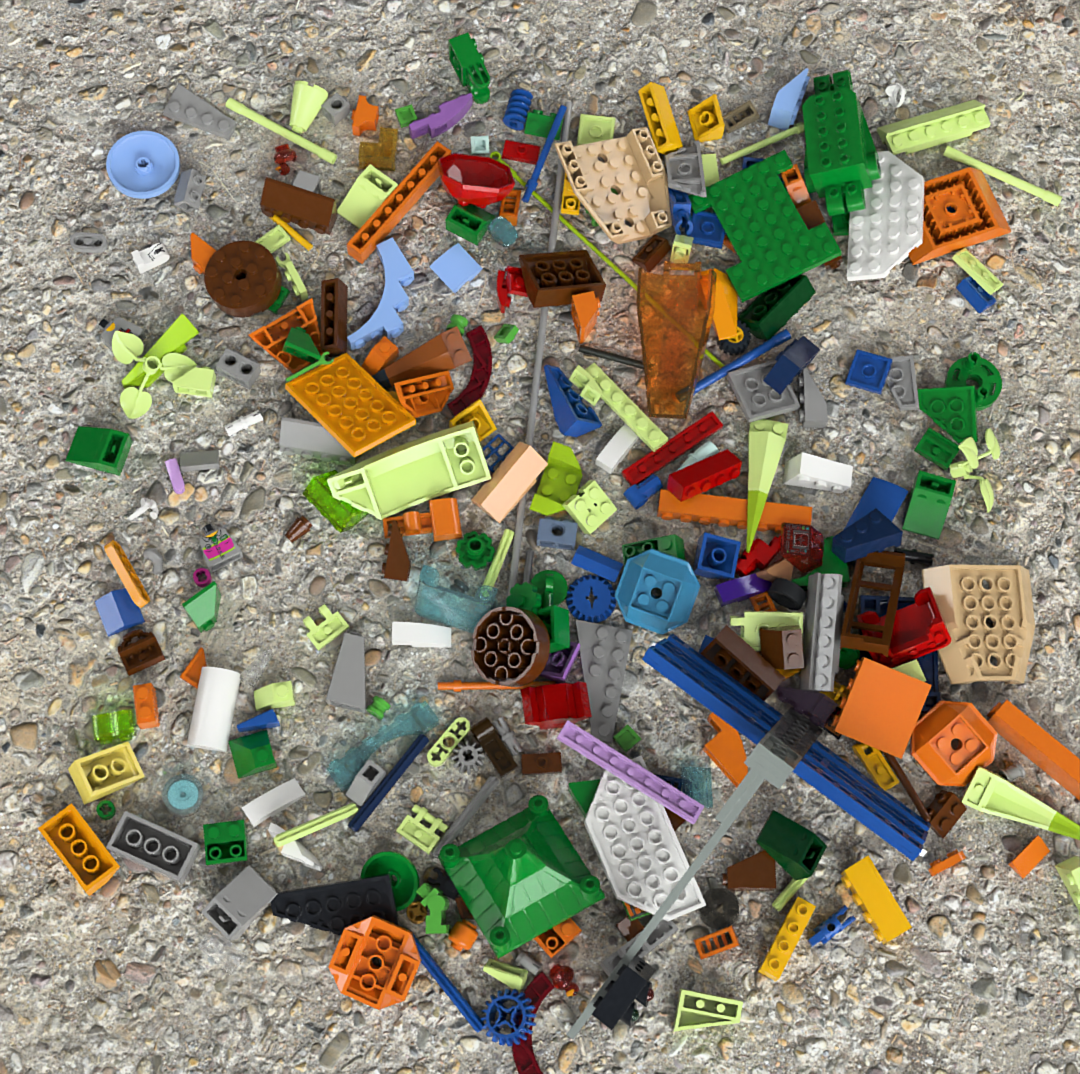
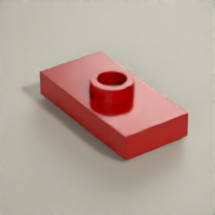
M505 140L502 158L536 165L541 146Z

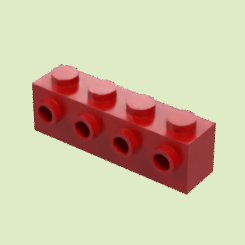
M726 449L669 474L667 490L682 502L737 478L740 475L742 461Z

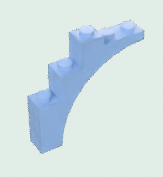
M393 237L376 245L377 254L385 273L384 292L378 308L371 318L359 330L347 337L351 350L360 349L367 342L378 340L383 334L390 339L392 337L396 338L404 332L403 322L396 312H402L409 306V297L402 286H408L412 283L414 271Z

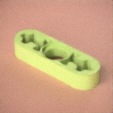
M457 718L428 751L427 760L431 766H441L453 753V749L458 747V743H461L469 734L470 722L466 718ZM459 723L460 725H462L463 723H465L466 730H460L458 732V736L460 737L458 739L455 734L451 733V731L453 730V732L455 733L458 730L457 724ZM446 737L454 739L455 743L452 747H446L443 744V740ZM440 745L441 748L444 750L440 754L441 760L432 761V754H438V752L440 751V748H438V746Z

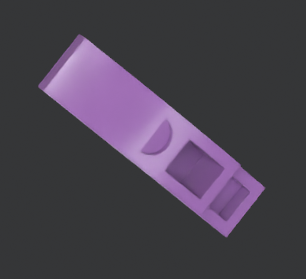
M462 94L454 100L445 101L438 106L439 113H432L424 119L413 121L409 124L411 138L415 139L429 133L431 138H434L456 125L471 108L472 94Z

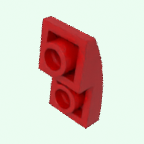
M498 270L497 302L501 313L505 314L506 307H510L511 297L507 293L506 272Z

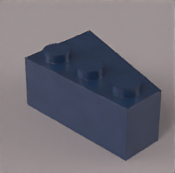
M802 336L799 340L794 339L775 358L776 364L763 381L781 395L788 384L790 385L793 382V378L799 375L811 363L821 349L805 336Z
M875 508L835 535L831 551L840 560L847 563L866 557L867 554L875 551L879 553L891 546H901L903 531Z

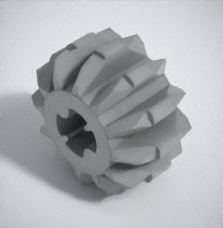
M466 740L465 746L462 743H458L459 749H453L455 755L451 756V760L457 761L453 764V767H460L459 773L462 774L467 769V775H470L471 769L477 773V766L483 767L484 763L481 760L485 759V755L480 754L483 751L482 747L475 749L477 746L476 742L469 746V741ZM471 754L472 760L465 761L464 755Z

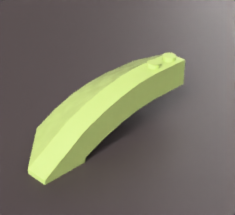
M470 421L380 453L327 478V482L334 498L343 500L351 504V506L363 512L366 511L382 520L438 496L490 480L491 475L474 421Z

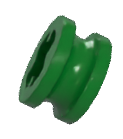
M104 800L97 805L96 811L101 819L110 820L114 817L116 809L111 801ZM105 805H108L109 809H111V812L108 811L107 815H104L103 811H101Z

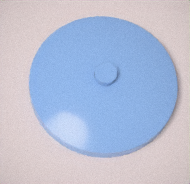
M137 131L123 136L112 146L107 156L106 169L110 181L118 191L132 198L146 199L166 192L175 183L180 172V158L174 144L165 136L153 131Z

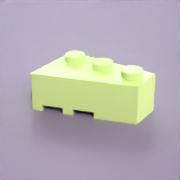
M1073 856L1055 865V868L1080 915V857Z

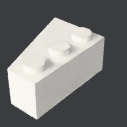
M802 452L785 463L783 484L843 493L851 488L853 466Z

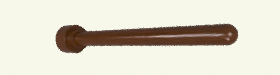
M879 750L881 753H884L922 819L929 822L931 816L895 756Z

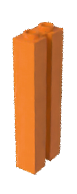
M1006 700L1003 704L998 702L987 714L989 717L988 723L999 735L1080 800V759L1010 701Z

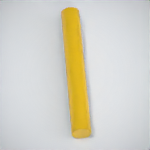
M279 216L269 217L305 249L309 251L313 248L310 242L289 224L282 221Z

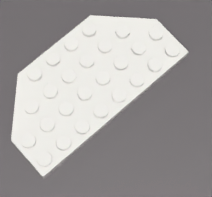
M889 151L877 152L881 168V178L872 180L873 187L864 189L866 209L850 212L847 259L848 281L885 278L896 264L899 265L909 256L908 253L912 249L923 243L924 178Z
M642 755L631 759L648 770ZM605 770L584 820L585 827L615 898L655 915L690 866L664 806ZM694 877L663 917L664 920L671 921L706 906Z

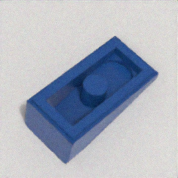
M270 709L238 724L237 729L239 733L279 727L280 723L274 710Z

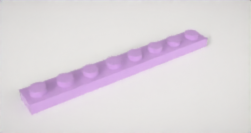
M568 720L556 738L691 824H695L704 808V805Z

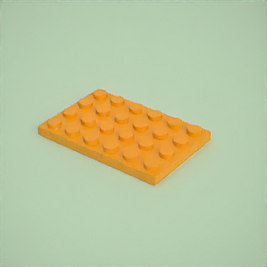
M348 353L336 357L330 365H321L285 384V389L354 458L416 424V419Z

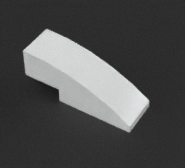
M625 423L598 455L595 464L611 474L619 462H622L639 437Z
M392 622V645L451 648L452 628L424 623Z
M294 778L243 806L242 810L253 827H255L270 816L273 817L306 794Z

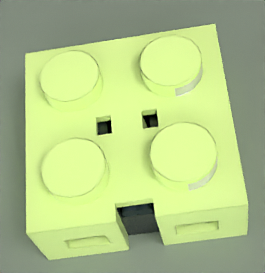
M589 480L578 490L579 494L572 495L562 504L573 520L578 523L584 534H591L617 510L595 480Z

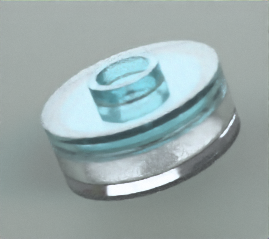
M176 775L169 779L163 788L162 797L164 805L174 816H192L203 805V787L199 780L191 775Z

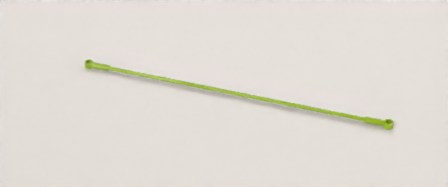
M494 151L490 154V158L498 157V159L494 160L510 167L501 159L499 152ZM510 167L513 178L526 189V182ZM533 191L532 195L552 213L553 207ZM559 214V220L714 363L720 368L725 366Z

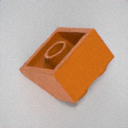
M594 291L572 295L570 312L579 344L584 343L596 324L597 316H599L600 300L599 297H595Z

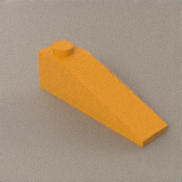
M716 268L698 272L697 288L719 341L737 337L738 295L727 274Z

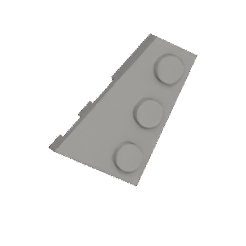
M913 355L889 357L893 359L886 379V384L899 410L919 409Z

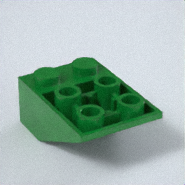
M78 426L65 461L120 476L133 442L128 433L108 428Z
M919 470L914 479L902 529L939 540L953 497L956 481Z
M676 534L622 545L624 567L628 558L651 548L685 560L684 540Z

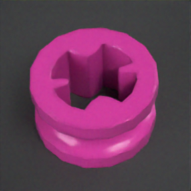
M199 568L193 574V579L197 586L206 587L211 583V574L207 569ZM205 574L207 579H203V582H200L198 576Z

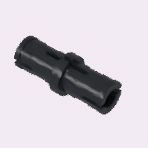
M898 547L894 549V552L906 554L905 561H909L910 564L920 563L932 566L934 554L918 552L917 549L907 550Z

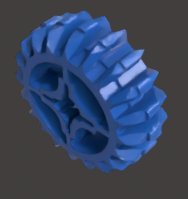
M507 988L504 993L501 990L497 991L498 997L493 994L490 995L492 1002H485L488 1009H482V1012L486 1013V1016L481 1018V1021L486 1022L482 1028L488 1030L486 1035L487 1037H492L493 1042L499 1041V1045L504 1046L507 1044V1046L511 1047L513 1042L519 1045L520 1038L527 1040L525 1033H533L529 1027L530 1025H536L531 1020L536 1018L537 1015L531 1013L535 1006L529 1005L531 999L525 998V993H519L516 989H513L511 992ZM516 1001L518 1005L508 1009L503 1003ZM498 1011L499 1017H498V1019L495 1021V1015H496V1012ZM507 1013L511 1014V1022L506 1021ZM523 1014L522 1022L520 1025L519 1016ZM508 1026L515 1031L506 1035L500 1032L502 1028L505 1029Z

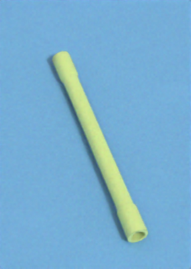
M231 97L227 100L225 106L230 110L242 114L292 141L328 163H335L337 159L335 153L310 142L247 108L244 104Z
M947 146L943 156L982 170L983 173L1042 198L1044 201L1057 207L1062 200V196L1037 187L963 154L961 151Z

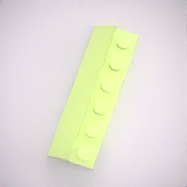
M974 99L878 127L877 132L882 143L886 144L889 152L893 155L903 152L910 154L971 136L974 131L988 128L991 123L984 110L985 104Z

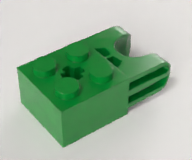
M467 32L449 39V60L462 86H467L472 94L474 102L484 104L490 99V90L488 88L490 85V75L484 65L482 53H478L476 49L475 39H471Z

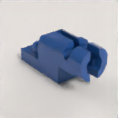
M668 188L671 220L676 234L680 235L679 227L681 225L682 228H685L686 235H689L693 231L689 196L686 192Z

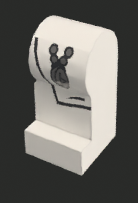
M163 243L154 244L142 251L135 250L131 252L133 261L140 274L167 262L170 258Z

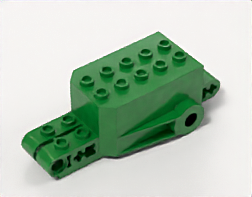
M848 69L833 73V84L830 74L814 77L815 95H811L802 105L806 139L804 177L809 194L817 192L819 199L826 198L829 217L846 213V204L849 212L866 209L864 189L873 187L872 180L881 178V168L878 153L857 95L853 90L850 71Z

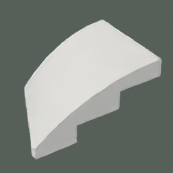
M270 823L268 831L272 838L285 832L278 825ZM294 840L283 846L281 851L283 856L302 862L308 868L322 871L323 866L319 860L299 841Z

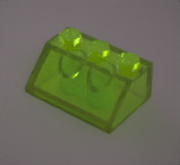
M336 470L313 477L302 494L336 530L342 533L352 529L369 513L363 512L351 506V504L332 496L327 478L338 473Z

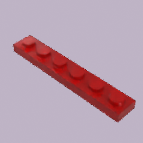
M711 411L668 440L658 450L650 452L623 470L622 476L630 486L640 484L721 430L723 424Z

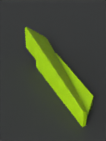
M181 314L142 358L155 356L162 363V358L166 354H183L187 350L184 344L198 335L199 332L187 317ZM138 362L121 381L123 388L141 386L146 375L143 370L144 362ZM158 369L155 374L150 375L144 388H148L164 373V370Z

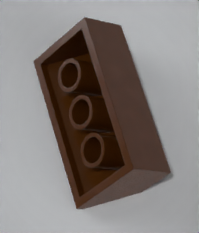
M266 177L260 203L264 215L271 218L276 215L286 223L291 222L304 229L310 228L319 234H331L338 217L335 199Z
M727 625L700 653L763 701L785 679L778 670Z

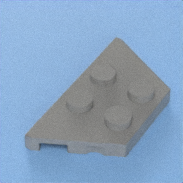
M699 140L695 141L694 145L687 149L682 147L676 152L665 155L668 188L705 198L706 186Z

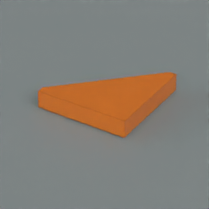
M203 648L198 650L180 675L181 679L198 689L202 667H207Z

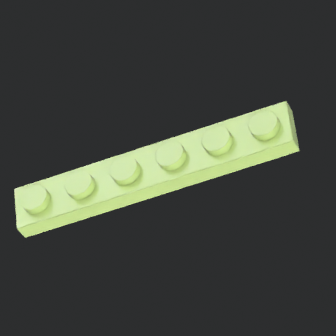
M595 363L585 369L603 392L602 400L653 452L668 442V437Z

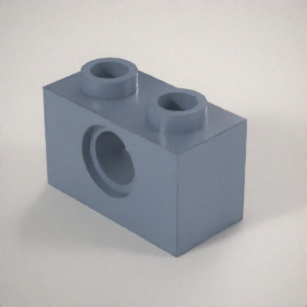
M552 517L540 518L536 546L574 551L578 523H574L573 520L569 519L558 521ZM554 530H560L562 534L556 536L552 532Z

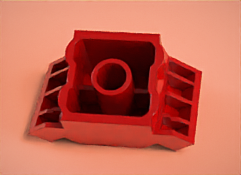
M585 682L573 684L559 683L520 689L524 719L527 725L539 726L540 730L562 728L567 720L576 724L578 721L592 717L587 684Z

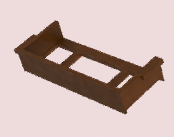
M878 551L867 554L866 557L857 559L841 632L840 649L843 647L882 653L888 658L906 554L890 551L878 553ZM864 566L895 570L892 585L863 581ZM860 587L891 591L884 626L853 621ZM851 628L883 633L882 638L850 634Z

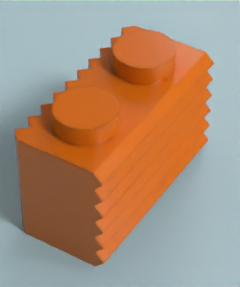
M151 683L133 686L136 719L140 729L154 728L160 725L156 689Z

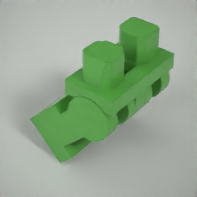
M423 883L416 892L423 898L420 903L430 910V915L426 916V934L449 933L451 925H446V911L450 904L448 898L442 895L443 891L440 888H433L429 883Z

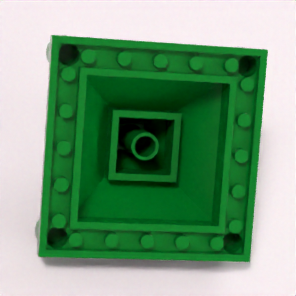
M542 795L533 796L529 800L528 808L458 847L454 844L444 845L440 850V856H438L440 863L498 959L605 898L599 879L591 875L550 811L548 800Z

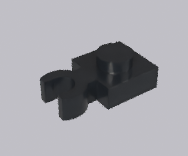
M434 868L433 871L438 874V878L432 879L428 877L427 880L431 884H439L438 888L443 891L442 894L455 901L459 893L448 874L444 877L438 868Z

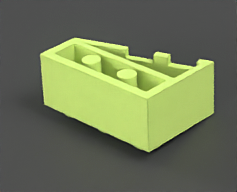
M680 988L673 1031L740 1023L743 1001Z

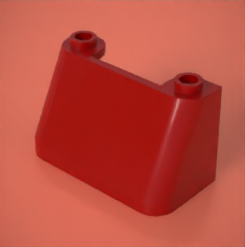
M930 587L921 589L915 594L914 604L896 611L888 658L882 653L869 652L873 661L893 668L944 648L951 643L949 631ZM866 611L857 615V619L861 623L884 626L886 615L879 617L876 612ZM861 630L863 636L882 638L883 633Z

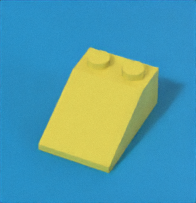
M129 741L77 759L68 768L84 805L108 796L145 777Z

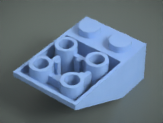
M808 68L778 91L772 106L768 125L782 130H787L790 125H794L810 79L807 76Z

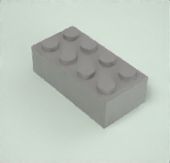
M124 811L106 846L110 852L182 885L201 849L198 843L127 811Z

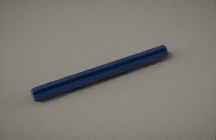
M419 734L348 823V827L352 831L357 832L427 745L429 742L427 736Z

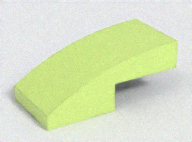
M578 365L570 376L569 381L582 390L581 397L595 406L603 392L593 377Z

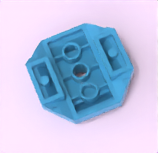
M651 548L627 559L614 596L626 622L663 635L688 622L701 584L689 561ZM653 588H660L662 595L659 597L652 594Z

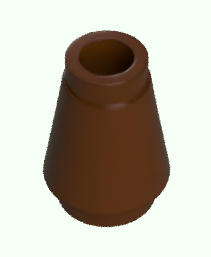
M302 515L300 518H296L285 536L293 543L311 531L310 528L313 525Z

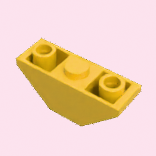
M565 172L561 213L579 215L580 200L574 194Z

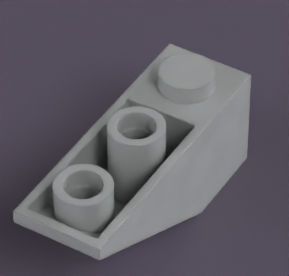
M803 369L801 375H798V386H801L798 402L802 405V410H799V421H802V428H825L828 422L827 403L807 369Z

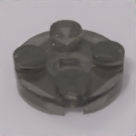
M714 888L708 890L703 895L706 906L699 908L698 913L701 920L707 926L721 930L731 926L737 920L739 903L737 897L731 891L725 888ZM714 904H717V905L722 904V905H723L722 910H723L724 912H723V913H720V912L716 913V912L714 911V910H715Z

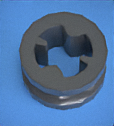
M455 579V584L451 585L450 589L458 596L464 597V592H468L469 588L462 581Z

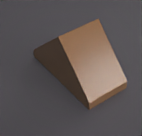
M795 555L783 557L757 572V577L772 583L776 578H784L791 581Z

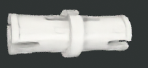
M256 410L244 417L240 416L238 420L224 425V428L230 437L243 429L248 430V427L263 421L259 410Z

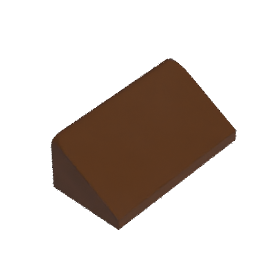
M654 235L633 257L632 261L650 273L671 250V246L667 239Z

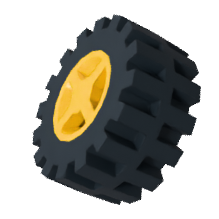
M738 320L737 337L720 341L717 337V345H720L719 349L724 350L723 353L725 354L729 352L731 356H733V353L739 355L741 352L742 354L750 343L751 333H749V327L746 328V324H741V321Z

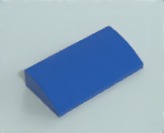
M873 477L844 529L875 508L892 522L909 491L891 482Z

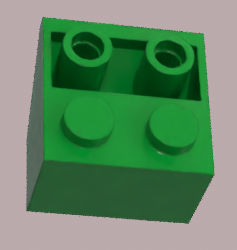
M457 203L446 218V230L478 246L495 219V215L473 204L461 206Z
M244 820L203 824L207 866L248 861L247 824Z

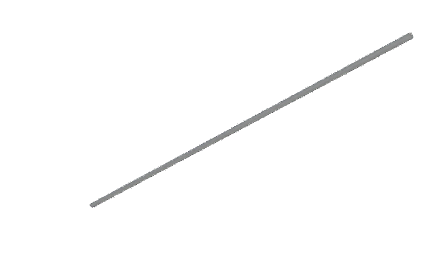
M570 101L565 102L567 109L563 118L561 142L568 141L572 111V102ZM560 158L558 161L548 253L555 252L565 171ZM541 307L525 440V444L531 447L533 445L549 307ZM527 493L518 502L507 597L510 596V589L517 582Z

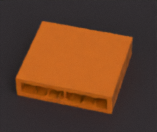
M862 657L861 660L856 662L854 671H856L854 679L850 678L847 684L848 694L846 697H842L839 704L841 711L839 716H834L831 726L834 727L833 731L902 759L932 685Z

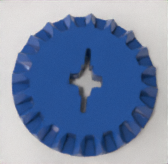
M598 575L582 576L576 579L567 591V607L570 613L578 620L592 623L602 622L615 609V590L611 583ZM590 589L592 590L593 597H597L594 600L593 608H591L590 600L586 599L589 597Z

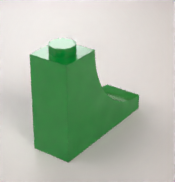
M834 536L823 540L818 566L806 576L791 580L804 589V591L808 590L809 576L818 572L821 574L843 575L842 587L848 586L850 582L848 565L831 551Z

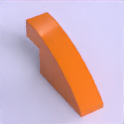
M712 712L708 716L707 721L718 734L705 744L702 750L737 788L748 773V766L744 764L746 760L744 746L738 731Z

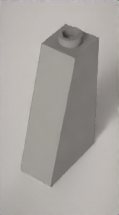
M345 633L326 701L329 705L366 713L364 637H361L360 633Z

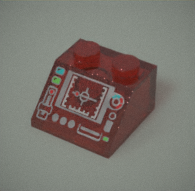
M784 522L781 524L780 555L802 573L821 567L823 535L812 525Z

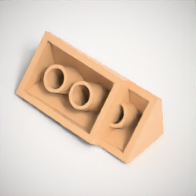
M519 441L491 475V479L486 481L471 501L500 524L537 482L536 478L548 463L530 445Z

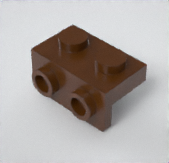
M941 790L926 808L931 816L929 821L931 824L930 828L938 837L944 839L967 810L954 793Z

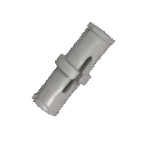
M502 716L498 718L502 726H500L497 720L492 724L502 737L500 738L501 741L505 742L514 757L521 753L523 748L515 738V732L510 730Z

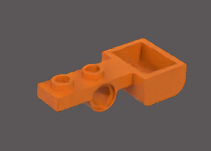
M443 498L430 500L429 513L420 514L419 512L411 511L404 513L402 516L382 519L385 539L390 538L387 535L389 524L393 523V520L398 522L402 536L433 533L434 542L462 538L457 499Z

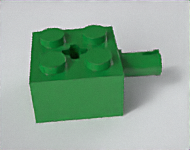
M541 593L542 609L537 610V616L547 628L550 639V653L570 648L569 610L553 605V593Z

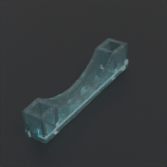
M426 701L423 703L417 702L410 708V712L398 715L394 719V723L389 726L388 724L384 725L378 730V734L373 737L368 736L361 742L362 745L358 748L353 747L345 753V757L340 760L337 758L328 765L327 772L341 792L351 786L365 762L381 745L401 736L426 734L439 725L438 717Z

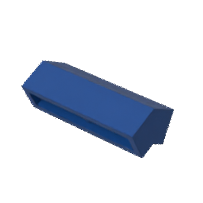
M581 545L576 550L571 562L575 566L612 582L617 581L623 567L622 563Z

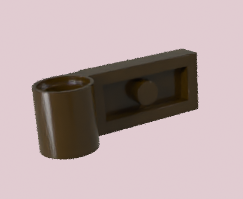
M487 717L470 727L473 736L480 747L483 748L484 753L501 778L518 768V765Z

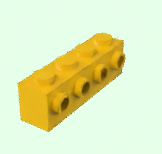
M650 82L638 90L657 152L668 155L678 151L683 145L664 86Z

